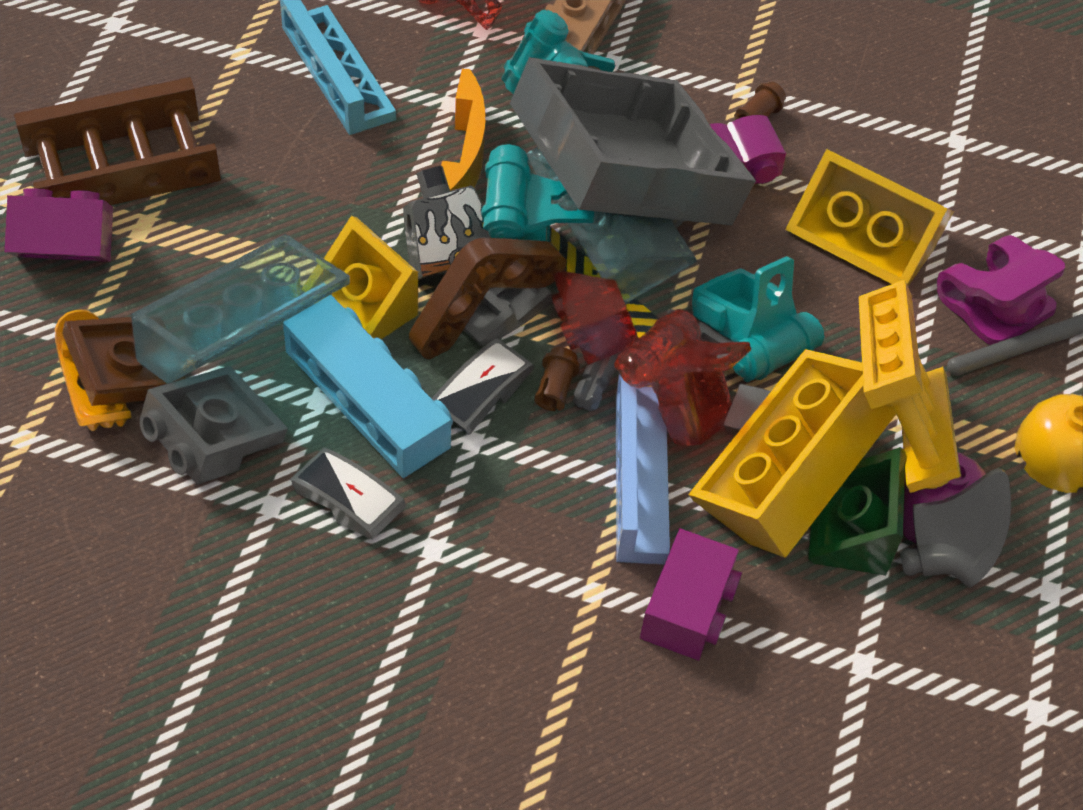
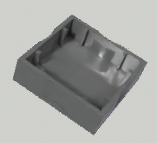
M529 57L510 105L579 210L733 225L756 180L728 144L711 128L703 112L678 80L633 73L607 72L582 65Z

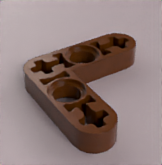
M477 238L469 242L457 254L409 333V340L424 359L428 360L450 350L490 287L544 288L561 276L566 267L565 258L548 241Z

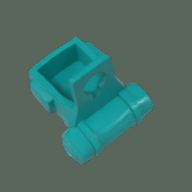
M541 10L536 13L533 21L526 24L524 28L525 35L513 57L506 61L504 65L505 72L501 80L505 82L506 88L514 94L529 57L586 67L595 66L601 71L613 72L616 65L613 59L585 53L567 42L566 38L569 30L565 20L555 12Z
M510 144L500 145L491 151L489 162L485 165L486 178H488L486 203L481 210L482 222H484L483 229L488 231L490 238L549 242L550 225L553 223L594 222L595 211L579 209L567 211L561 208L559 204H551V200H559L568 192L561 181H554L532 174L527 153L519 146Z
M786 256L759 268L755 275L739 268L694 288L692 298L693 315L735 343L729 353L730 363L735 373L742 377L745 382L766 378L774 370L797 360L805 349L813 351L822 346L825 339L824 329L818 319L807 312H796L792 296L794 259ZM780 273L781 281L779 287L769 282L773 276Z

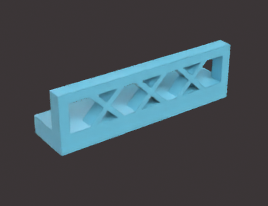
M280 0L283 30L348 134L352 135L395 121V108L328 5L307 11L301 0ZM325 23L327 29L324 34L321 33L316 24ZM332 49L344 53L341 60L337 58ZM350 76L361 79L358 87L355 86ZM364 102L378 105L379 110L364 114Z

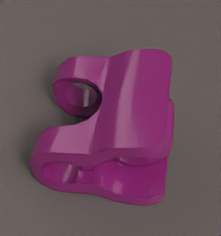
M1008 235L989 244L986 258L989 271L976 270L963 263H959L938 274L937 292L941 302L963 318L969 328L980 339L992 345L1019 336L1055 314L1057 303L1052 297L1047 295L1046 285L1064 275L1065 263L1062 259L1046 250L1034 249L1019 238Z

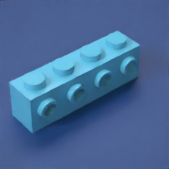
M329 295L283 322L286 353L403 479L451 448V425L453 421L446 406L439 400L433 401L424 392L416 375L410 369L405 368L403 370L392 358L386 344L380 338L376 337L373 339L362 327L360 319L351 308H344L332 295Z

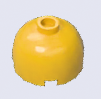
M1059 394L1039 402L1021 423L1014 446L1016 454L1018 455L1020 451L1023 460L1027 463L1024 469L1031 478L1047 488L1064 493H1077L1079 487H1083V396L1076 394Z

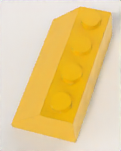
M805 349L688 495L695 503L750 545L786 558L896 416V412L893 406L890 405L871 409L864 394L862 362Z

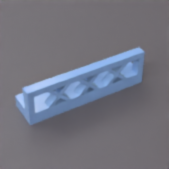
M621 362L616 392V562L665 564L670 553L666 388L636 386V363Z

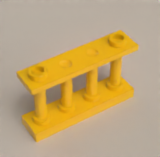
M905 279L859 296L863 388L866 399L871 409L890 405L893 406L902 427L903 449L906 452V483L910 493L925 488L934 489L941 487L950 480L961 477L946 372L943 367L926 372L920 360L912 295Z

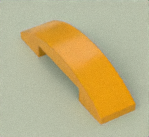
M463 68L455 98V130L466 131L460 163L442 161L441 163L450 191L467 186L475 188L484 158V98L472 71Z

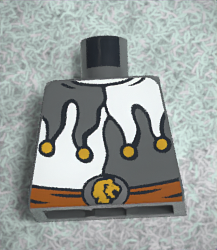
M443 166L432 167L416 173L423 198L412 201L403 207L409 264L418 271V280L446 273L457 254L465 245L477 238H490L488 231L483 229L484 222H482L481 215L483 204L475 188L467 186L450 191Z

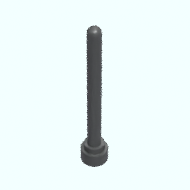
M1083 314L954 357L948 361L947 370L953 376H960L1082 334Z

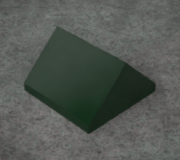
M901 447L863 459L858 463L811 524L808 558L811 562L818 565L887 575L903 538L906 452Z

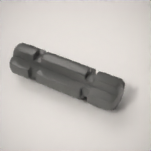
M612 328L603 331L598 341L599 346L594 349L582 376L584 378L579 381L574 391L573 403L578 408H584L587 411H593L598 408L602 399L601 394L605 392L618 365L617 360L621 358L626 347L627 337L623 332H616Z

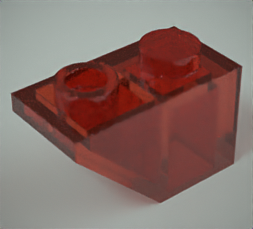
M566 271L553 274L559 292L551 295L560 320L565 321L568 319L567 322L560 324L570 350L580 348L587 365L641 344L616 280Z

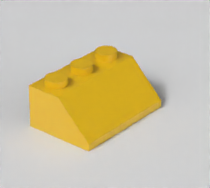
M826 149L785 230L891 284L905 279L909 286L934 251L954 211Z

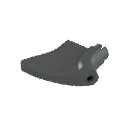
M997 468L990 471L952 497L940 501L913 504V524L917 547L904 548L900 552L904 574L913 576L917 573H922L923 577L940 574L952 575L970 588L976 585L990 571L1002 551L1010 525L1011 491L1008 475L1003 469Z

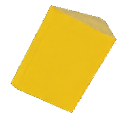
M351 216L302 293L314 304L332 295L344 308L349 307L357 314L362 327L373 339L376 337L383 339L418 315V271L357 217Z

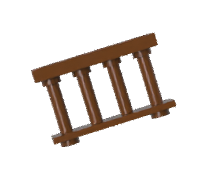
M191 77L14 114L25 158L39 155L46 180L32 183L33 187L52 191V197L70 198L71 191H90L99 193V200L115 205L221 181L215 143L198 147L190 122L199 121L195 88ZM172 126L181 151L154 156L146 132ZM129 136L136 160L109 166L102 141ZM84 145L91 170L64 176L57 151Z

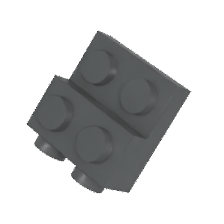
M231 366L148 389L140 416V428L145 438L151 442L159 440L168 451V458L172 469L179 475L187 473L197 485L239 471L243 456L283 443L288 430L283 422Z

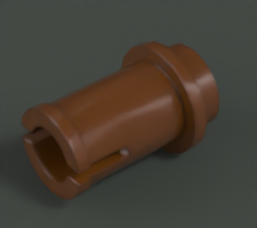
M775 82L761 83L755 89V95L736 110L734 114L735 120L752 115L768 117L771 113L780 112L784 108V101L786 100L785 91Z
M554 347L550 353L543 357L542 365L545 370L534 399L541 408L549 411H555L556 408L559 411L564 409L572 377H575L580 370V364L577 361L578 356L574 351L565 347Z

